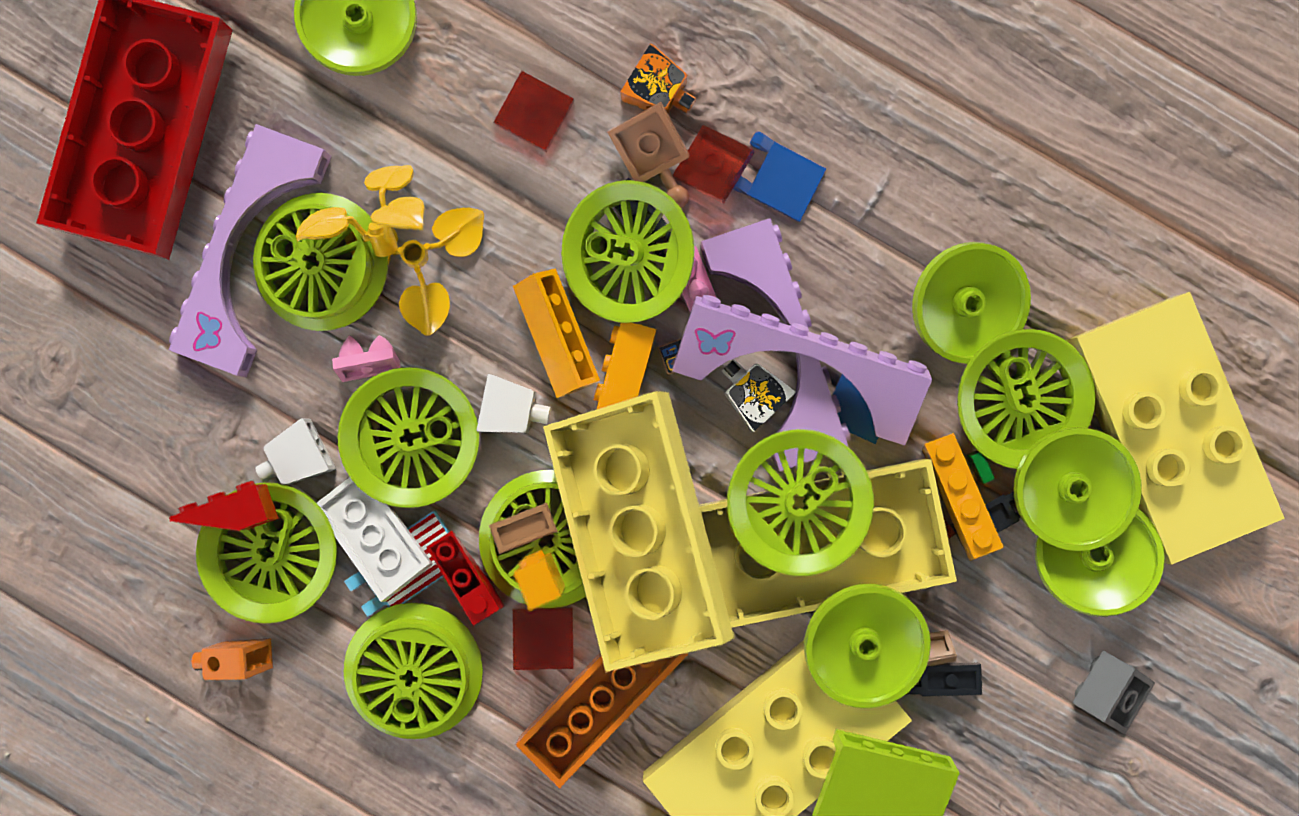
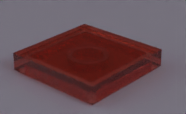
M521 71L493 123L536 148L547 152L570 111L574 98Z
M703 125L687 150L690 154L689 158L679 163L673 173V177L724 204L755 152L752 148Z
M573 607L533 608L531 610L529 608L512 609L513 670L574 669Z

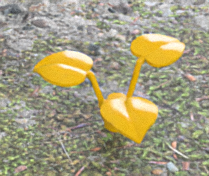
M412 166L382 167L372 171L365 178L364 184L368 190H379L381 206L380 209L371 214L372 222L368 225L369 229L367 232L352 216H347L345 208L332 207L319 210L308 216L298 228L296 233L297 242L302 239L332 238L340 235L351 224L362 235L364 242L370 241L376 256L386 257L394 254L398 250V245L392 228L423 231L425 207L420 198L402 197L391 201L388 206L386 205L385 194L387 190H401L411 182L414 175Z
M468 207L448 210L439 215L432 226V232L440 242L422 245L419 241L409 240L392 254L401 255L402 260L409 267L414 268L420 286L413 285L404 290L399 300V309L407 323L425 336H431L443 325L450 309V297L445 287L440 283H430L428 285L425 283L421 267L428 261L427 251L445 246L446 251L455 257H466L474 253L480 246L483 236L484 213L482 210ZM392 228L395 240L398 243L397 232ZM353 231L345 237L346 244L357 241ZM391 255L388 256V264L390 262Z

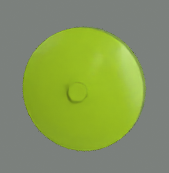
M295 0L294 22L301 42L310 55L321 65L340 74L365 76L387 69L405 54L415 35L417 9L414 0Z
M966 242L952 246L938 254L926 266L918 279L912 301V313L916 330L923 342L936 354L953 362L968 364L974 354L990 340L1004 333L1024 328L1031 305L1029 281L1018 260L1000 247L982 242Z
M1082 427L1060 429L1039 439L1023 456L1014 480L1015 503L1025 525L1043 541L1070 551L1096 549L1120 536L1128 528L1137 513L1142 491L1141 477L1137 464L1125 446L1104 432Z
M1138 508L1133 521L1120 536L1096 549L1086 551L1065 550L1037 537L1035 561L1042 582L1059 602L1081 614L1109 617L1131 611L1153 594L1163 574L1164 549L1161 538L1153 523Z
M859 584L834 593L818 607L807 626L804 639V653L812 677L828 696L847 706L874 708L898 700L916 685L926 669L931 642L928 626L923 615L906 596L887 586Z

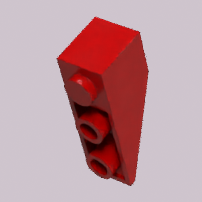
M249 481L237 485V491L226 495L224 491L208 496V502L198 506L197 502L179 507V513L170 516L169 520L170 522L239 531L252 529L279 518L267 484H255L254 481Z
M453 531L426 546L473 626L505 607L489 579Z

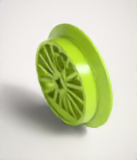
M623 180L597 188L577 205L565 227L561 256L567 282L575 296L586 308L596 315L611 321L632 323L648 320L663 313L680 297L692 273L695 247L689 221L672 197L651 184ZM630 201H639L635 223L633 224ZM620 204L624 227L613 210L615 206ZM648 204H650L656 210L644 227ZM605 214L617 235L599 222ZM665 215L670 223L650 235L662 216ZM671 232L669 242L652 245ZM603 238L607 241V249L604 253L600 250V242ZM629 248L634 251V256L628 254ZM667 249L666 257L649 253ZM650 260L664 263L663 270ZM610 262L593 274L590 263ZM616 269L603 289L597 281ZM649 270L661 278L659 287ZM623 277L619 298L616 299L611 296V293ZM642 277L654 296L647 301L645 300ZM632 279L636 304L627 303Z
M328 193L301 195L279 206L263 224L256 239L253 254V269L256 283L266 303L285 321L300 328L314 331H329L343 328L363 317L378 300L385 285L388 270V256H376L370 241L364 242L362 235L351 224H349L344 232L332 237L330 240L329 238L317 240L302 239L297 242L296 235L285 223L293 218L298 230L304 221L301 213L310 211L311 215L325 208H345L347 216H352L366 232L368 231V225L372 220L371 216L364 209L346 198ZM280 229L283 234L275 237V235ZM353 231L357 241L334 249ZM291 241L294 249L293 253L288 257L285 253V247ZM270 249L273 257H269ZM355 250L351 260L335 259V257ZM305 257H316V259L320 261L319 265L316 266L317 264L315 262L305 259ZM269 263L292 265L270 274ZM335 265H342V266H348V268H347V271L345 272V271H342V270H340V269H338V268H336V267H334V266H335ZM331 273L343 278L341 284ZM294 274L279 290L276 289L273 281ZM299 283L290 304L284 297ZM328 283L337 291V294L334 299L332 297ZM309 287L308 311H304L299 308ZM319 289L327 307V310L318 312Z
M1034 329L1007 332L987 342L974 354L967 364L958 389V414L967 438L982 455L1002 466L1018 469L1025 453L1045 435L1064 428H1089L1095 407L1093 378L1081 354L1061 337ZM1018 348V357L1011 356L1010 350ZM1029 348L1037 351L1031 365L1028 362ZM1001 354L1002 358L995 363L993 359ZM1045 357H1048L1052 363L1037 376ZM1015 363L1017 372L1011 378L1008 370L1010 365ZM986 366L997 377L999 384L981 375ZM1057 370H1059L1062 379L1041 386ZM979 381L1004 395L974 393L976 383ZM1065 386V398L1040 396ZM974 399L1000 401L974 410ZM1040 403L1065 404L1061 415ZM1036 410L1057 421L1047 424ZM998 411L982 427L980 426L977 418ZM1032 419L1039 426L1038 428H1034ZM1003 420L994 440H992L987 434ZM1012 426V437L1006 439Z
M420 368L392 369L367 380L348 400L338 427L339 454L343 466L352 481L373 499L396 507L412 508L426 506L450 495L469 475L479 448V431H476L478 422L474 409L465 394L447 378ZM414 386L409 418L401 388ZM422 387L433 391L417 419ZM392 390L395 391L402 420L383 397V395ZM439 395L449 403L433 417L426 418ZM376 400L379 401L396 425L370 411ZM452 409L459 420L454 423L444 416ZM370 418L389 428L392 432L373 430ZM437 421H443L447 425V434L442 438L436 437L432 432V427ZM455 428H461V441L451 439ZM408 429L411 433L419 432L421 435L420 438L413 440V446L410 442L404 441V436L408 435ZM374 436L388 437L391 440L376 443ZM393 445L382 456L379 455L378 449ZM432 445L460 446L457 459ZM426 450L453 465L446 475H444ZM398 452L385 474L382 463ZM420 455L439 478L433 484H427ZM405 456L401 486H397L389 481ZM412 456L421 487L408 488Z
M793 429L775 433L750 448L733 472L727 495V510L730 524L744 550L763 566L779 573L794 576L823 573L847 560L858 549L867 535L874 508V496L870 478L856 454L838 439L822 432L806 429ZM797 448L796 482L794 481L784 450ZM804 449L817 452L807 475L803 478ZM776 453L779 456L788 485L766 461ZM824 456L834 463L831 468L819 466ZM762 465L783 490L753 477L754 472ZM838 470L841 471L845 478V482L839 484L836 474ZM820 472H825L829 476V485L820 490L815 485V476ZM749 482L778 495L779 498L746 496ZM845 488L849 490L850 501L825 500L834 492ZM794 495L805 496L802 501L805 505L804 508L792 507L795 503ZM748 502L779 505L757 513ZM818 506L849 507L848 517L846 520L818 508ZM781 512L769 524L763 519L764 517ZM815 513L843 526L842 530L835 537L815 516ZM786 518L779 535H777L773 529ZM809 519L831 541L821 549L818 547ZM794 521L793 550H791L784 540ZM801 522L813 552L800 554Z
M534 471L523 474L508 482L489 502L479 528L480 556L485 570L494 584L510 598L527 605L517 580L513 578V572L520 567L519 563L507 572L501 560L529 549L531 551L526 556L540 550L543 551L544 555L551 552L565 588L561 597L536 608L563 607L586 597L578 561L574 564L563 552L565 550L576 555L575 549L566 545V543H573L571 537H566V535L570 534L569 528L563 529L568 524L567 518L558 524L564 510L562 500L553 518L558 532L553 533L555 537L552 539L554 543L552 547L549 544L542 546L540 542L543 538H540L499 555L489 527L493 523L506 519L502 515L509 505L515 509L512 516L519 514L523 509L537 507L538 505L532 492L535 489L546 488L545 503L548 504L551 512L552 488L559 489L555 471ZM526 493L530 504L519 506L515 499ZM557 556H559L569 567V569L564 574Z
M256 483L267 484L272 501L282 502L280 509L275 510L277 515L281 516L284 520L283 529L281 531L276 529L274 521L255 527L256 533L252 529L239 530L251 540L248 541L227 535L229 529L201 526L196 544V563L204 588L222 609L245 621L276 623L300 615L314 605L323 595L335 570L337 545L328 517L311 497L287 485ZM292 506L299 510V512L296 515H294V513L289 510V507ZM306 516L312 525L292 536L293 530ZM316 531L319 543L288 546ZM227 542L251 549V551L224 554V545ZM266 547H270V551L275 552L274 556L270 557ZM320 549L319 561L290 553ZM252 557V559L228 571L225 560ZM293 562L317 568L314 577L311 578ZM256 564L245 579L234 577L237 573ZM288 570L307 585L303 591H298ZM261 571L258 583L252 582ZM269 575H270V585H271V587L266 586V585H267L268 578H269ZM279 575L284 585L286 586L288 592L282 591L280 589Z
M402 603L377 612L356 631L345 655L344 682L353 706L371 726L385 734L398 738L424 739L450 730L469 713L481 689L483 663L479 647L473 635L457 617L433 605ZM388 639L396 640L399 653L391 645ZM376 640L389 658L369 648L370 643ZM406 642H411L410 656ZM418 643L426 644L417 657ZM432 645L443 646V648L424 661ZM450 650L453 651L457 658L454 661L429 667ZM363 656L385 668L361 665ZM460 668L461 678L434 675ZM408 670L413 671V676L415 677L410 687H408L410 681ZM361 675L383 677L385 679L362 684ZM437 685L459 687L458 697ZM391 686L372 701L368 699L365 693ZM394 693L393 701L385 714H382L375 708ZM432 695L452 706L444 712ZM401 700H410L413 702L414 708H404ZM423 701L436 718L427 721ZM391 714H392L393 717H394L395 719H397L398 721L391 719V718H390ZM417 716L419 723H408Z

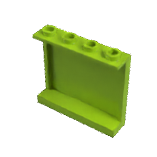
M836 729L832 739L836 752L812 816H943L960 775L950 756Z

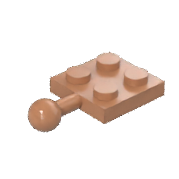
M662 102L657 103L607 132L634 181L644 182L659 174L667 189L666 193L675 200L680 208L688 203V190L684 186L677 184L669 168L689 158L690 154Z

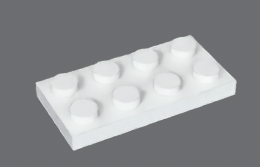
M350 477L317 502L328 517L335 538L381 602H386L433 565L390 505L381 503L365 494Z

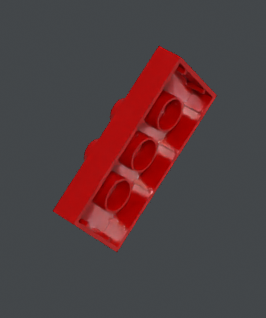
M98 0L38 214L37 224L64 233L170 260L233 31L221 18L154 0Z

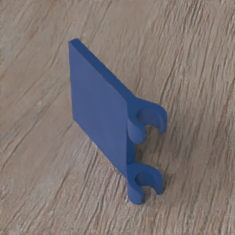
M756 132L750 140V145L766 152L767 155L753 183L743 176L735 174L729 182V187L800 222L826 168L778 144L765 134Z
M842 374L832 394L836 395L840 404L841 412L837 413L840 423L846 424L849 433L876 444L879 437L875 434L873 418L869 407L858 389Z

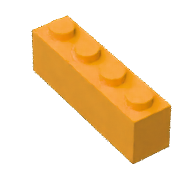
M556 268L533 273L515 284L513 289L556 398L577 392L600 381Z
M620 323V326L614 325L610 338V343L614 344L612 355L606 354L602 366V372L606 373L604 384L598 383L593 399L598 402L597 409L639 396L657 329L636 323Z
M954 433L924 444L922 452L925 459H931L937 487L969 561L1004 548Z
M540 550L518 562L520 567L513 573L529 610L561 597L565 584L551 552L544 555L543 551Z

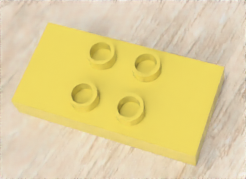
M1190 292L1171 297L1066 340L1081 354L1090 369L1095 387L1094 412L1102 431L1124 445L1137 464L1142 487L1138 508L1151 520L1161 538L1164 549V563L1175 564L1285 519Z
M655 391L543 426L605 671L722 645L734 639L669 392Z
M920 459L866 470L874 496L873 516L867 535L858 549L847 560L833 569L815 575H787L763 566L753 559L737 540L728 516L727 499L700 504L701 515L731 627L816 611L834 593L859 584H879L904 593L957 582L931 459ZM843 475L838 476V484L845 482ZM827 478L814 482L816 487L821 490L829 485L830 480ZM845 488L834 492L825 500L850 501L849 490ZM770 491L746 495L779 498L778 495ZM794 495L795 503L792 507L804 508L805 505L802 501L805 496ZM748 502L757 513L779 505ZM818 506V508L846 520L848 517L849 507ZM781 512L764 517L763 519L769 524ZM815 513V516L835 537L842 530L843 526ZM786 518L773 529L777 535H779ZM809 519L819 549H821L831 541ZM794 521L784 540L791 550H793ZM801 522L800 554L813 552Z
M803 640L643 771V782L671 816H797L819 798L836 752L832 741L836 729L888 741L912 720L897 701L880 707L857 708L847 706L832 699L817 685L809 671L805 659Z

